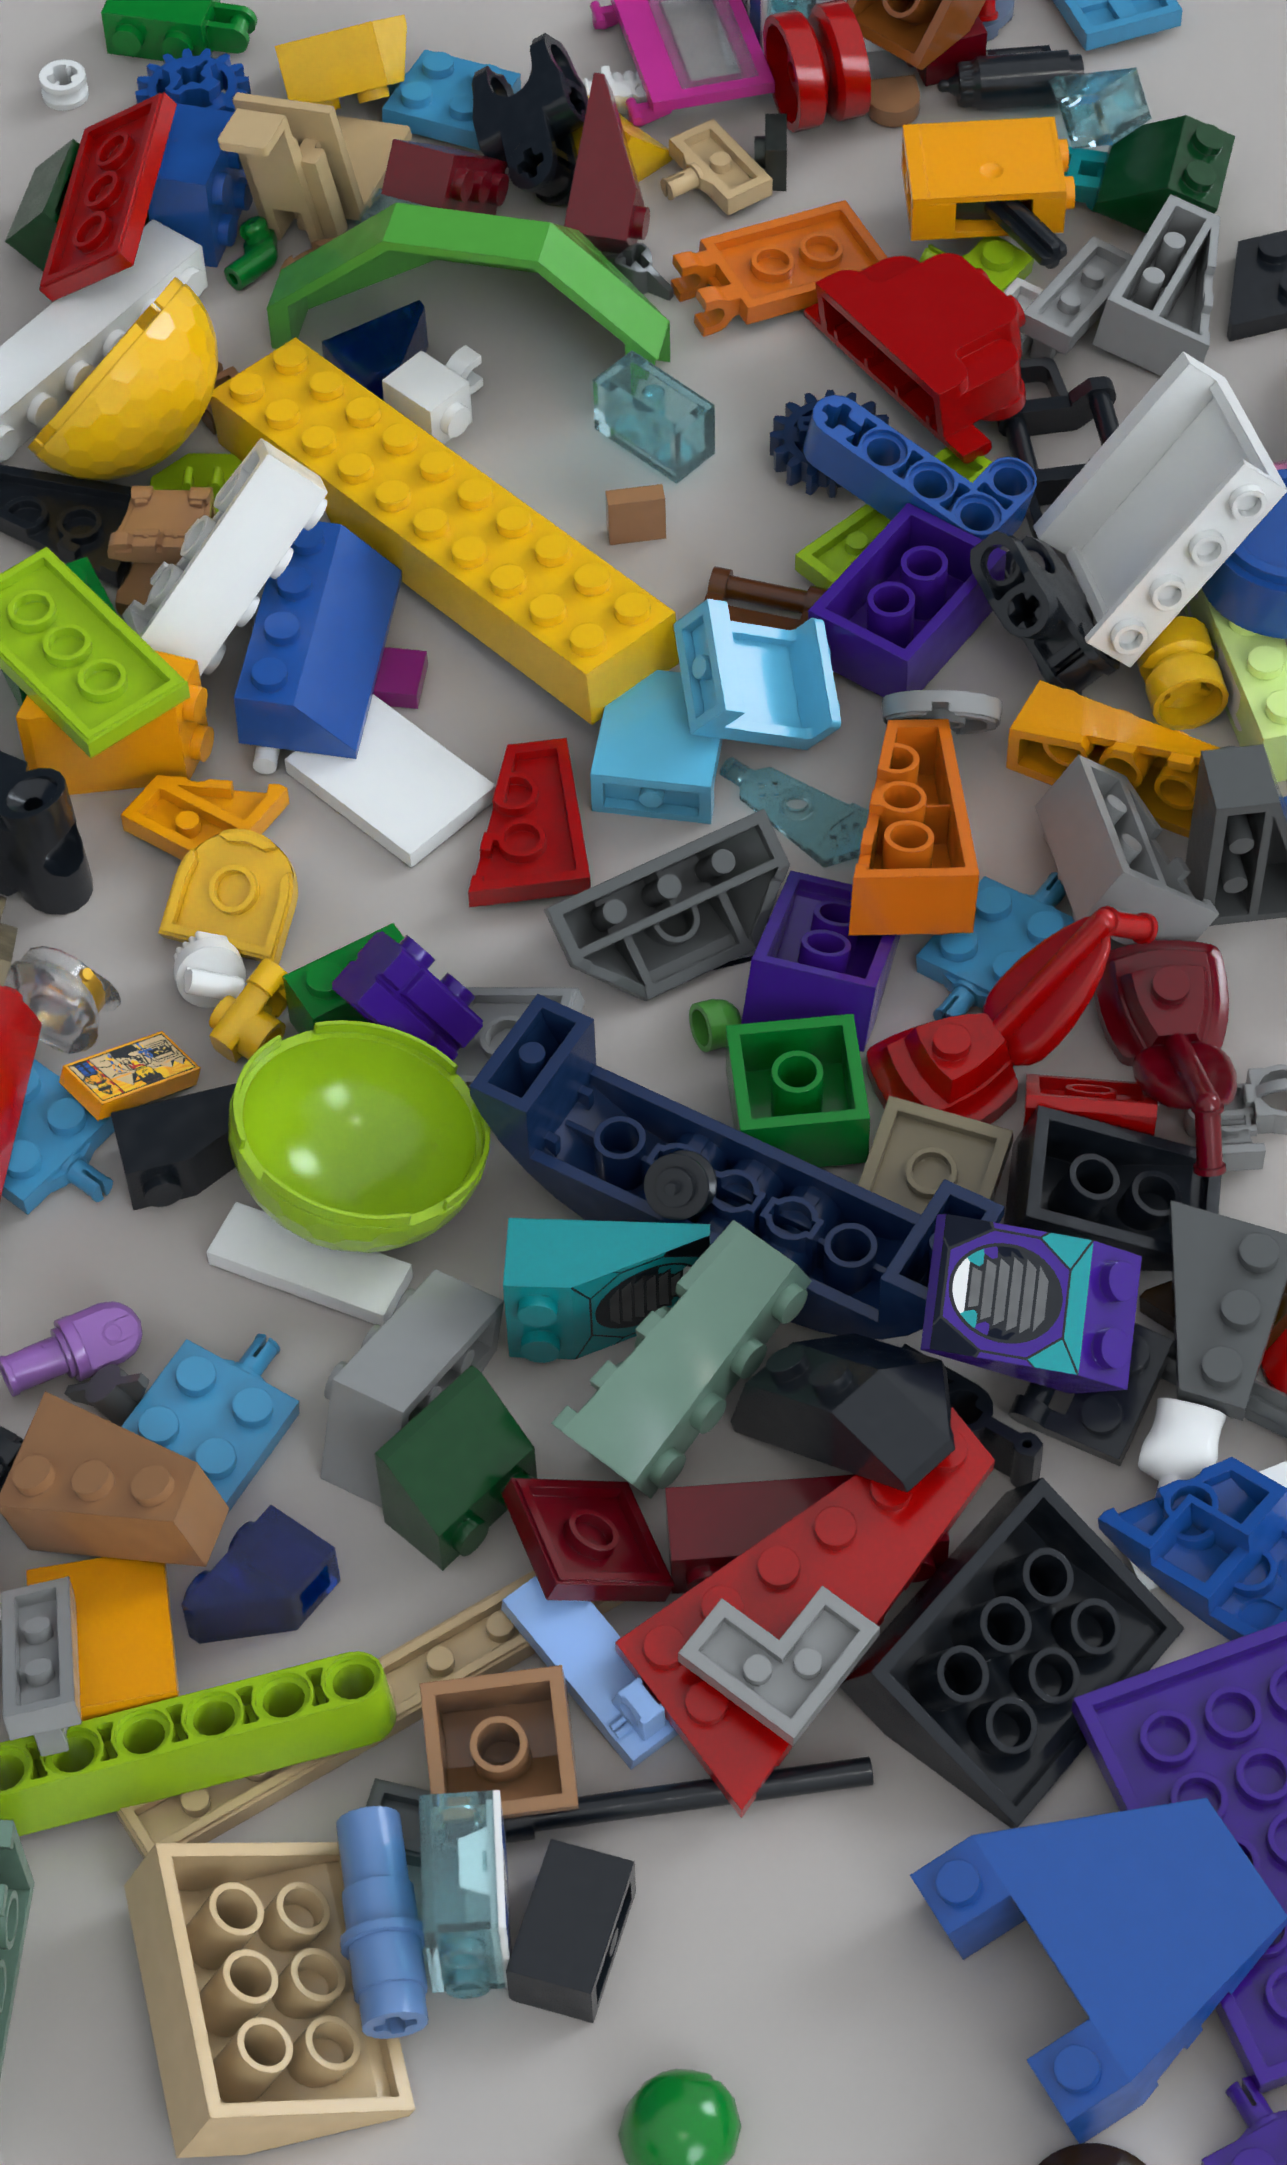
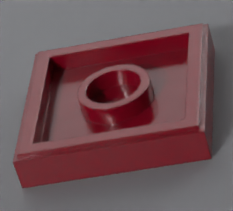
M511 1478L502 1492V1497L546 1600L666 1601L675 1584L628 1482Z

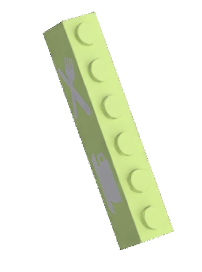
M1201 588L1183 609L1187 617H1193L1203 622L1210 634L1215 650L1214 660L1217 661L1229 693L1225 711L1239 745L1242 747L1264 744L1277 782L1286 781L1287 644L1284 639L1253 633L1232 623L1212 606Z

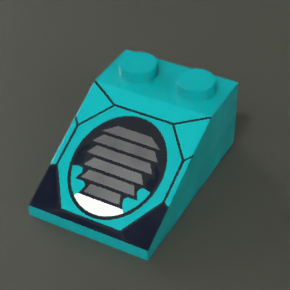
M509 1218L503 1278L509 1357L525 1358L538 1363H547L556 1359H578L637 1336L635 1329L652 1310L655 1312L663 1306L672 1308L680 1299L675 1292L676 1284L709 1248L710 1224Z

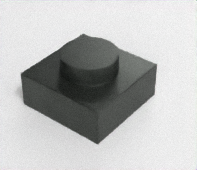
M765 114V136H755L754 160L773 179V191H786L787 114Z

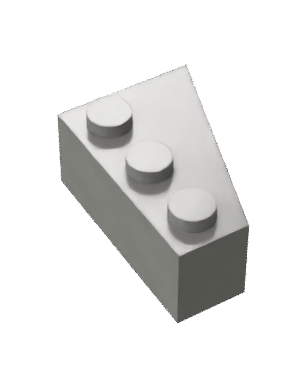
M1170 194L1109 295L1092 345L1159 376L1166 372L1183 351L1201 363L1204 362L1210 345L1209 320L1214 298L1212 285L1217 263L1220 216Z
M1078 754L1035 805L1044 831V840L1050 847L1058 869L1057 875L1065 888L1075 922L1084 917L1091 916L1101 907L1110 906L1120 912L1152 914L1158 922V933L1153 941L1182 940L1195 942L1219 916V912L1211 900L1203 899L1200 901L1196 899L1183 881L1191 873L1183 859L1175 857L1170 861L1162 850L1156 838L1163 830L1125 775ZM1111 936V939L1124 945L1136 944L1132 939Z
M436 1269L416 1290L413 1288L408 1289L399 1300L393 1315L382 1326L374 1325L367 1333L361 1349L348 1363L344 1361L338 1363L327 1380L324 1396L330 1401L321 1479L382 1507L374 1453L471 1365L480 1372H483L497 1350L504 1300Z

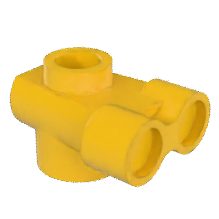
M264 958L246 980L247 985L237 998L231 995L224 997L210 1016L209 1026L213 1030L209 1037L213 1048L234 1063H237L242 1056L249 1060L260 1047L278 1035L282 1039L284 1037L286 1025L277 1018L287 1007L283 976L288 973L275 962Z

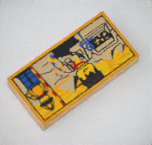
M163 1031L63 1065L59 1083L99 1121L110 1117L111 1112L137 1107L197 1085L201 1068Z

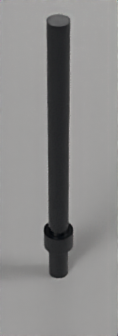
M870 1757L774 1769L757 1792L754 1801L873 1785L874 1779ZM709 1778L578 1796L579 1809L505 1818L503 1821L506 1843L533 1840L537 1831L731 1804L714 1781ZM487 1821L446 1826L448 1844L458 1843L459 1839L486 1829Z

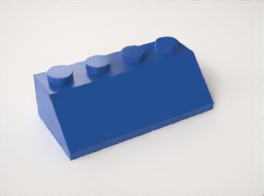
M318 521L311 530L307 531L303 528L291 545L293 549L292 558L284 572L277 579L269 577L265 583L234 695L238 741L241 744L357 759L402 581V570L342 524Z

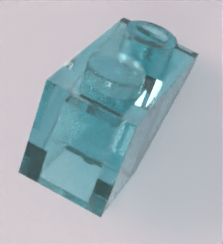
M1137 68L1057 76L1049 81L1064 131L1072 149L1113 145L1152 119Z

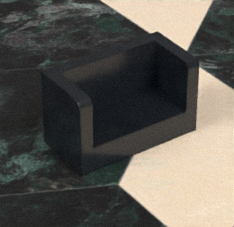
M550 1839L506 1968L508 1993L511 2000L594 2023L636 1894L634 1861Z

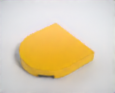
M226 829L219 832L220 834L207 839L195 849L192 848L182 859L175 874L158 934L163 938L179 942H189V937H195V932L197 931L223 935L237 948L241 957L259 962L267 958L279 965L298 900V882L292 863L275 843L262 834L246 829Z

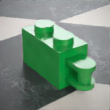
M106 0L101 11L108 54L163 61V55L167 53L175 59L181 58L183 49L186 48L190 49L193 56H200L205 48L211 49V55L213 51L233 54L242 53L247 49L250 42L249 34L255 30L257 25V16L251 9L242 5L221 3L220 0Z

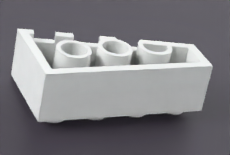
M260 438L216 494L214 507L219 511L213 518L204 515L194 522L185 534L184 543L180 551L182 558L176 565L173 563L168 564L165 561L161 564L150 579V584L153 587L148 595L146 604L143 605L134 599L122 614L124 622L153 650L197 660L200 676L202 673L207 676L213 673L226 652V645L223 643L236 625L240 628L244 627L254 615L260 601L257 594L269 577L277 579L288 566L293 555L291 545L303 528L307 531L311 530L322 517L327 506V500L324 498L328 491L321 477Z

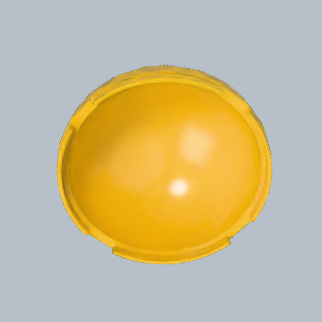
M177 277L173 278L157 299L151 303L71 395L67 403L29 444L27 448L41 462L53 470L78 479L113 480L132 476L152 468L174 453L198 426L212 398L218 371V348L213 324L207 310L194 291L187 284H183Z

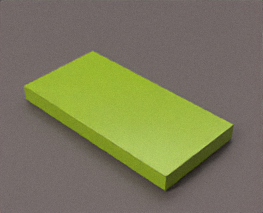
M47 546L0 574V668L90 758L190 698L188 682Z

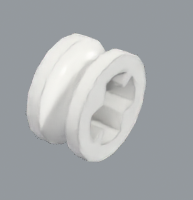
M61 59L50 62L41 69L39 81L42 88V97L44 103L49 108L68 111L82 106L87 101L89 90L84 67L76 61Z

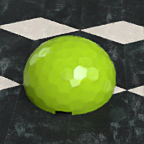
M337 1020L316 1022L313 1030L305 1031L283 1040L278 1035L260 1047L250 1057L238 1077L229 1103L228 1141L237 1172L247 1191L256 1203L280 1226L312 1244L328 1249L372 1253L388 1251L421 1241L450 1222L462 1210L482 1178L489 1154L490 1127L470 1096V1089L463 1079L456 1074L458 1065L437 1048L411 1034L391 1027L362 1021Z

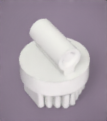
M197 931L195 932V937H189V942L185 941L182 943V947L176 948L173 968L174 979L180 994L189 1003L198 1007L213 1008L228 995L237 998L244 989L246 980L245 965L239 951L228 941L226 936Z

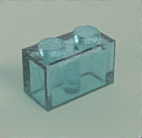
M631 350L593 379L595 429L674 483L680 482L715 454V405Z

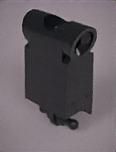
M0 751V894L11 896L20 891L28 904L36 910L47 914H67L77 911L89 901L93 892V878L76 825V816L66 780L61 772L51 768L29 770L26 761Z

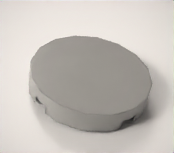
M904 691L886 695L882 699V719L885 724L888 723V720L949 719L950 728L956 734L983 733L995 730L1001 724L1003 702L997 697L968 691Z

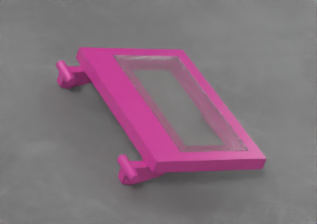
M611 0V5L601 7L598 1H593L590 4L592 23L595 29L605 30L618 23L620 24L648 102L637 103L633 97L626 100L628 120L637 127L670 114L672 110L775 92L774 78L742 0Z

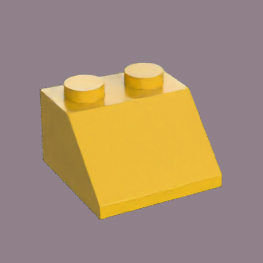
M405 15L374 20L276 45L275 50L288 100L334 106L336 110L341 108L339 97L357 93L360 104L390 96L387 85L403 82L405 78L407 37Z

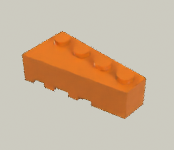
M949 719L888 720L877 769V779L870 799L867 824L861 840L859 860L856 863L853 876L848 936L973 933L980 875Z

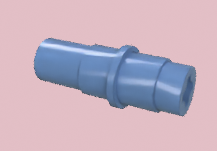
M385 1806L362 1807L347 1812L336 1821L344 1885L341 1898L346 1929L340 1936L341 1954L350 1961L354 2000L359 2004L362 2032L366 2036L378 2039L400 2038L414 2034L428 2024L425 1998L428 1985L423 1956V1948L428 1943L427 1926L418 1920L414 1884L409 1880L400 1813L393 1808Z

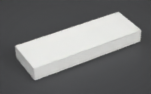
M235 1202L207 1250L210 1265L381 1326L393 1315L399 1300L413 1278L412 1264L379 1252L338 1251L312 1244L280 1226L266 1212L239 1202Z

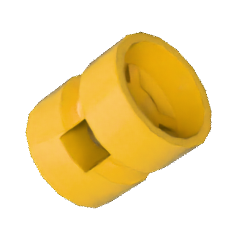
M1176 616L1136 661L1146 685L1145 691L1152 714L1158 724L1169 729L1186 730L1207 724L1219 716L1228 703L1229 693L1217 661L1214 660L1215 650L1210 634L1205 624L1196 618Z

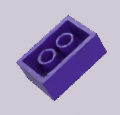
M907 503L808 610V620L810 618H817L824 621L831 652L832 670L882 697L897 692L923 690L993 611L970 565V550L983 540ZM996 548L989 555L987 568L994 579L1003 581L1005 577L1006 551Z

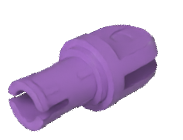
M111 1301L95 1304L69 1316L66 1315L54 1320V1328L50 1330L51 1337L7 1356H0V1372L13 1397L20 1395L22 1391L66 1373L70 1378L76 1377L81 1382L92 1377L104 1366L121 1364L135 1354L143 1335L141 1321L131 1308L122 1303Z

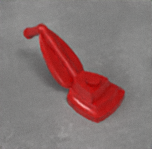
M1110 906L1101 907L1091 916L1084 917L1044 939L1018 959L1000 977L988 993L982 1013L958 1015L932 1021L894 1034L871 1046L866 1055V1069L874 1092L883 1108L885 1109L889 1096H893L988 1124L999 1119L1017 1100L1018 1079L1013 1066H1029L1042 1061L1058 1047L1076 1025L1088 1006L1105 971L1111 950V936L1132 939L1138 944H1150L1158 933L1156 918L1149 913L1131 914L1117 911L1114 907Z

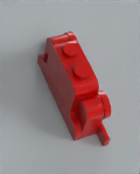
M954 253L937 254L923 262L908 256H893L883 259L860 272L841 270L815 282L818 303L804 309V316L963 463H971L977 456H984L991 451L992 441L978 430L973 423L979 420L1000 421L1008 419L1020 412L1026 403L1025 383L1021 378L1020 359L1022 357L1020 327L1025 325L1026 319L1020 303L1014 296H1007L990 281L984 270L973 267L962 256Z

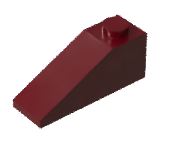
M594 73L564 226L579 230L599 251L620 253L628 246L637 243L638 239L645 240L650 222L649 207H644L645 203L613 91L605 74Z

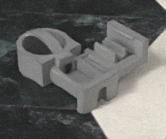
M1278 1064L1267 1068L1248 1069L1246 1083L1237 1084L1234 1100L1229 1105L1224 1106V1111L1221 1113L1222 1154L1223 1162L1226 1163V1171L1263 1169L1266 1153L1265 1143H1252L1250 1136L1264 1133L1287 1135V1111L1274 1109L1268 1106L1261 1098L1271 1093L1287 1091V1065ZM1191 1109L1185 1110L1184 1116L1185 1131L1190 1137L1196 1138L1195 1114Z

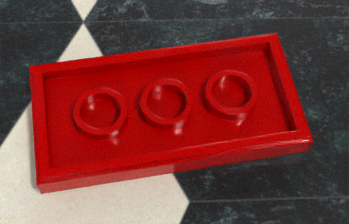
M165 92L159 93L84 129L40 282L39 290L52 302L134 265L177 104Z

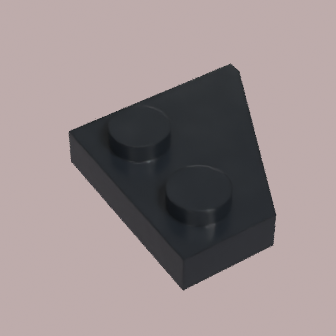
M1287 230L1238 241L1227 337L1230 342L1287 328Z

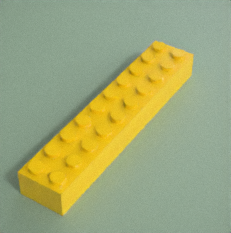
M296 337L213 390L210 404L218 443L243 461L260 438H262L319 475L328 491L324 498L327 500L325 512L331 523L342 524L402 570V582L591 725L602 719L606 705L656 670L669 671L679 664L673 624L676 622L675 611Z

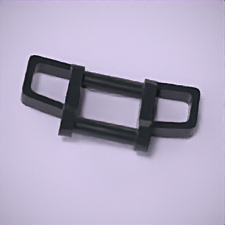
M1049 357L1020 360L1021 378L1024 383H1044L1048 387L1051 397L1026 400L1024 407L1016 415L997 421L999 432L1007 437L1012 457L1026 462L1033 468L1037 476V486L1026 514L1032 537L1036 539L1038 537L1033 525L1043 515L1039 506L1052 504L1086 464L1039 469L1030 436L1074 431L1094 419L1102 446L1119 426L1113 406L1116 400V392L1110 378L1106 376L1091 377L1068 392L1055 361Z

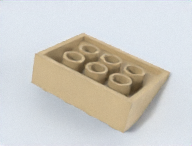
M338 1842L155 1843L125 1883L124 1889L176 2158L247 2155L410 2116L416 2109L400 2039L372 2038L362 2032L359 2004L354 2000L350 1961L341 1954L340 1936L346 1929L341 1898L344 1885Z

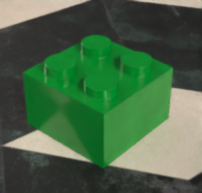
M854 1014L726 1025V1074L734 1129L817 1167L866 1163L869 1155L870 1113Z

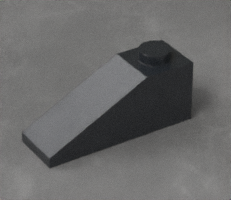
M236 1083L110 1113L133 1211L150 1206L164 1207L180 1199L197 1196L236 1167L228 1141L229 1103Z

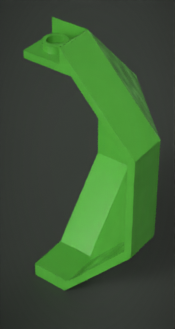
M396 202L281 269L267 306L272 348L278 349L296 337L298 339L308 309L434 260L533 272L540 274L625 344L627 397L638 398L643 377H652L656 360L671 362L670 321L579 230L544 221Z

